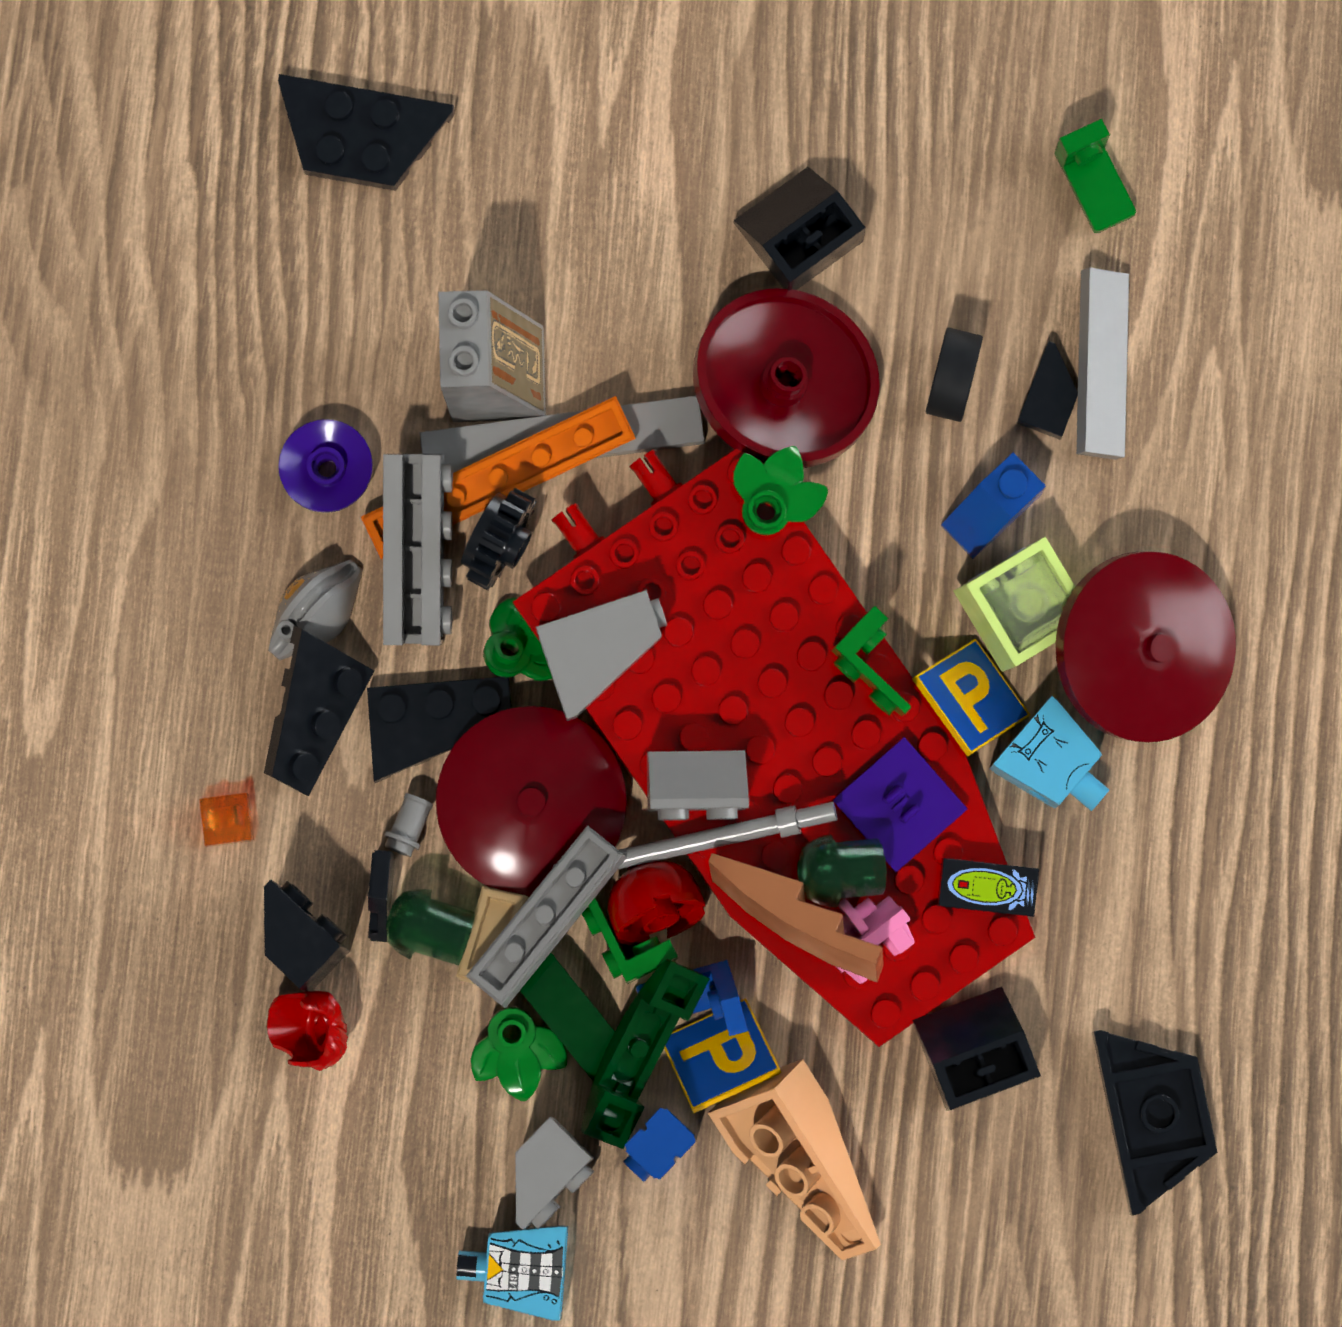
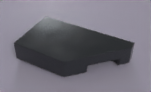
M1048 341L1017 424L1061 440L1078 397V392L1057 346L1053 342Z
M375 850L372 852L368 893V911H370L368 938H370V941L388 942L395 854L392 851Z

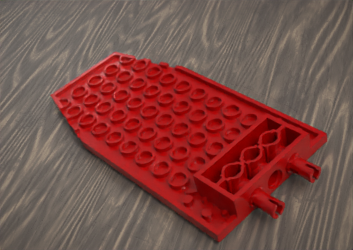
M737 448L685 484L681 482L675 483L653 449L644 454L643 458L653 473H650L641 458L629 466L653 498L652 506L606 538L604 536H597L578 508L577 503L566 508V513L575 524V527L570 524L561 511L551 521L553 524H556L575 551L574 560L512 603L539 641L536 632L537 626L647 590L650 601L659 599L667 622V626L659 628L662 635L661 639L589 705L586 710L646 797L648 752L745 750L749 808L738 810V818L728 820H706V810L689 811V819L663 820L674 837L775 815L776 809L795 805L796 809H802L833 802L832 800L903 737L908 740L967 807V810L897 872L889 866L835 803L837 821L801 828V834L782 838L779 833L686 854L729 917L818 993L877 1047H880L912 1025L914 1019L925 1016L1036 938L1028 916L937 906L942 858L1008 865L966 754L916 686L912 676L885 637L868 655L861 649L856 654L910 704L911 708L905 715L900 716L896 711H893L890 716L887 715L869 698L873 690L860 677L854 683L834 665L838 657L831 650L867 612L804 522H787L782 530L772 535L757 534L746 526L742 517L744 500L738 494L733 482L735 467L744 454ZM763 503L757 507V514L763 520H770L774 517V509L771 505ZM714 853L803 882L806 903L840 914L843 913L837 906V903L844 898L855 908L867 898L876 906L890 896L910 917L911 920L906 924L915 942L904 952L895 956L881 942L878 946H881L883 949L884 966L878 981L874 982L868 979L864 983L859 984L845 971L841 973L834 965L786 941L743 910L712 881L709 867L711 854Z

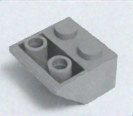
M745 750L648 752V811H658V820L689 819V811L705 810L706 820L738 818V810L749 808Z
M549 1117L515 1152L516 1224L523 1230L531 1224L538 1229L541 1228L560 1208L554 1200L562 1191L567 1188L571 1193H574L594 1173L588 1165L595 1157L554 1117Z

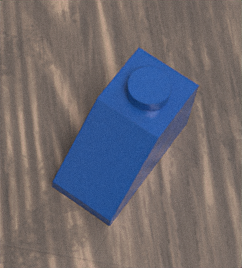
M1013 452L977 485L941 526L974 559L1041 497L1046 485Z

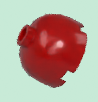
M653 861L627 867V871L617 879L612 887L608 900L610 921L618 942L628 946L639 945L649 940L650 934L666 928L667 939L676 936L700 921L705 914L703 907H706L699 886L692 874L683 866L669 861Z

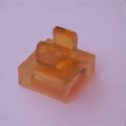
M248 793L199 799L204 844L206 847L254 841Z

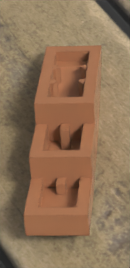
M714 853L711 854L709 867L712 881L748 914L786 941L825 962L874 982L878 981L884 966L882 947L845 935L843 914L806 903L803 882Z

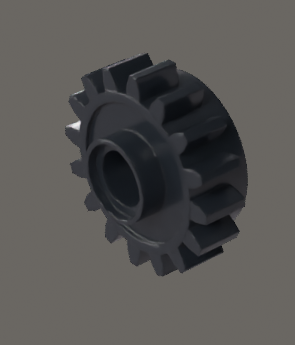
M517 488L510 491L508 496L498 492L492 498L477 522L462 555L461 564L469 568L466 575L467 580L489 591L490 587L495 585L497 578L501 577L505 566L511 569L515 568L532 537L533 531L527 528L529 526L528 522L534 514L533 509L537 503L535 501L536 498Z

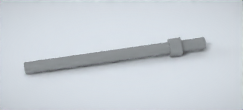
M834 802L802 809H796L795 805L776 809L775 815L619 849L627 858L618 869L779 833L782 838L801 834V828L837 821Z

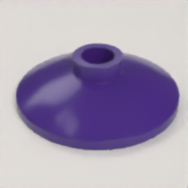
M316 420L299 427L286 440L279 457V476L288 495L300 506L321 513L340 511L354 504L368 488L373 472L372 455L365 439L353 427L337 420ZM324 462H333L336 465L335 473L330 477L320 475V466Z

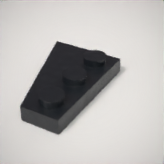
M293 626L290 643L294 644L290 668H285L281 686L286 688L281 712L274 719L264 773L292 789L309 796L369 683L374 670L305 630Z
M509 677L367 688L374 783H378L391 777L393 774L412 766H418L430 761L431 758L450 751L463 734L475 724L497 712L511 709Z

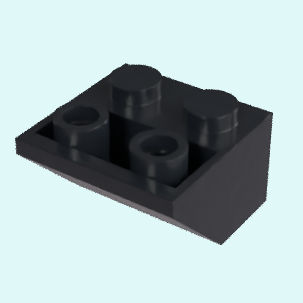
M809 167L733 220L735 226L783 289H788L789 291L799 289L864 241L866 229L841 194Z
M270 879L264 886L265 956L299 989L313 991L350 952L342 944L348 936L323 914L316 919L308 911L313 902L294 884L286 881L281 886Z
M1002 987L913 1020V1025L946 1111L1041 1076L1024 1030Z

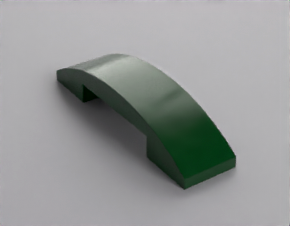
M550 953L520 991L592 1081H594L599 1065L615 1031L554 955Z
M667 959L648 979L619 1023L599 1065L583 1115L580 1130L583 1134L624 1149L645 1108L638 1099L679 1018L689 1021L710 980L709 977Z

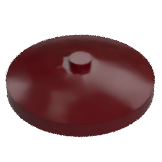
M783 288L764 289L745 294L723 307L709 323L699 341L693 363L695 394L710 426L732 448H737L743 453L754 456L761 460L763 464L775 452L790 446H796L799 449L803 468L818 466L839 457L853 446L863 434L873 418L878 403L880 389L878 366L873 350L862 331L839 308L820 297L793 289L789 291Z
M1142 551L1121 554L1102 562L1082 578L1068 597L1062 610L1056 633L1057 669L1065 693L1072 705L1095 728L1113 737L1128 741L1148 743L1170 740L1185 734L1205 720L1218 705L1229 685L1236 655V634L1232 615L1222 592L1214 581L1203 570L1188 560L1163 552Z
M526 706L506 709L488 716L475 724L463 734L449 752L437 784L436 813L442 837L455 860L466 872L482 884L490 888L528 897L537 889L553 869V865L558 863L587 826L615 847L623 829L626 815V788L623 774L608 744L594 729L580 719L575 718L566 721L564 712L547 707Z

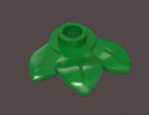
M790 446L775 452L764 464L754 456L744 453L735 467L733 474L734 487L744 500L742 517L746 526L757 534L772 535L782 530L787 522L808 521L820 510L827 498L828 487L819 483L803 482V462L799 449L796 446ZM766 503L773 507L774 517L772 519L763 520L758 516L757 507L760 504Z
M517 597L506 599L498 605L489 619V628L492 636L488 638L483 649V657L487 667L492 673L500 677H512L521 673L536 681L552 679L540 642L512 603ZM500 648H507L513 651L515 655L507 656L502 653Z
M518 1007L500 1009L491 1017L487 1029L488 1035L474 1046L471 1055V1069L476 1081H486L498 1076L505 1091L520 1101H527L536 1091L541 1078V1069L557 1070L567 1066L566 1051L558 1037L550 1028L536 1026L532 1017L525 1010ZM506 1026H518L521 1030L520 1035L516 1039L505 1038L502 1033Z

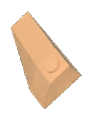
M803 1059L780 1067L782 1073L727 1098L708 1112V1115L731 1151L744 1164L750 1159L770 1179L766 1186L776 1196L783 1192L801 1210V1221L841 1260L874 1251L881 1245L830 1102Z

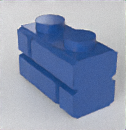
M660 1108L645 1123L647 1129H640L625 1144L626 1152L629 1156L623 1162L643 1182L650 1176L661 1179L675 1165V1156L681 1158L696 1142L695 1135L667 1108Z

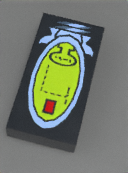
M942 858L937 906L1034 917L1039 869Z

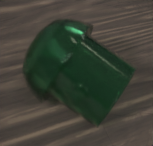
M828 834L817 837L805 844L801 849L798 859L797 875L798 881L803 882L806 899L820 906L834 908L839 906L841 898L884 894L887 871L885 855L879 839L835 842L832 835Z
M412 889L402 892L394 901L386 924V938L392 949L407 959H411L415 952L459 965L469 940L475 912L431 899L432 890Z

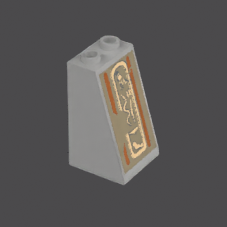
M487 290L438 292L440 388L452 421H507L546 416L543 325Z

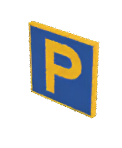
M976 639L912 678L967 757L1030 716V713Z
M746 998L740 1000L748 1029L747 1032L729 1036L724 1018L715 1020L712 1013L673 1031L664 1048L693 1113L782 1073Z

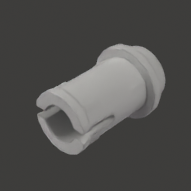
M405 793L403 804L391 832L386 831L384 834L388 838L385 847L407 857H411L414 849L419 850L421 845L417 841L433 804L415 795Z

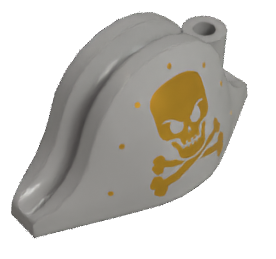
M348 560L305 574L289 585L283 593L278 606L268 651L278 660L291 657L294 644L290 643L293 626L305 630L325 643L337 637L349 621L363 569L353 560Z

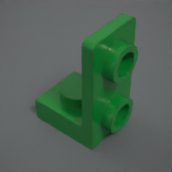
M1102 119L1059 138L1054 152L1093 232L1096 234L1131 219L1136 214V209L1105 149L1110 134Z
M873 606L831 650L838 657L834 665L854 683L860 677L873 690L869 698L887 715L890 716L893 711H896L900 716H903L910 710V704L856 654L861 649L868 655L887 635L880 627L889 618L876 606Z
M596 898L593 899L582 913L592 936L602 932L610 948L601 954L614 979L623 975L626 983L629 984L657 970L667 959L671 961L678 959L670 939L660 943L656 936L633 947L631 950L635 957L626 961Z

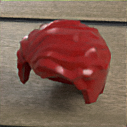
M314 990L284 994L276 997L271 1003L266 1025L267 1034L274 1048L282 1050L292 1057V1059L288 1060V1064L322 1071L327 1067L334 1066L345 1054L347 1049L346 1042L348 1040L346 1034L347 1024L344 1022L339 1003L330 992Z

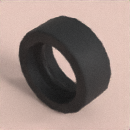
M949 327L946 328L925 411L926 414L958 422L962 421L983 336Z

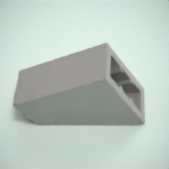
M647 590L536 627V632L566 721L577 718L661 639L662 635L659 628L667 626L666 618L659 599L650 601Z

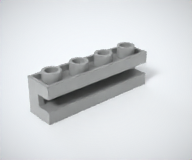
M383 454V645L421 644L440 646L444 642V634H452V606H444V587H452V559H444V540H452L453 519L452 511H444V492L452 493L453 469L452 464H444V454Z

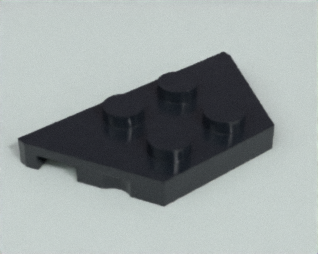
M279 74L278 78L305 175L396 191L409 175L411 166L415 161L423 157L430 148L433 138L446 122L449 123L455 113L454 105L282 74Z
M1094 1031L1092 1035L1129 1213L1132 1216L1138 1215L1166 1191L1171 1190L1185 1179V1176L1194 1169L1200 1167L1218 1153L1198 1057L1164 1049L1142 1041L1128 1039L1106 1031Z

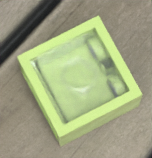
M1044 537L1011 554L1007 559L973 577L953 592L1001 672L1020 665L1056 642L1059 619L1075 585L1047 538Z

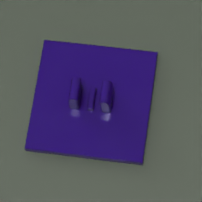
M905 737L832 800L895 872L900 870L967 810V807Z

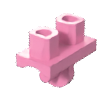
M890 896L876 906L869 898L865 899L855 908L845 898L837 903V906L844 915L845 935L875 945L883 942L894 956L901 954L914 944L915 940L906 924L911 919L901 906L899 907ZM836 967L841 973L845 971L859 984H862L866 980H868L867 978H864L847 970Z

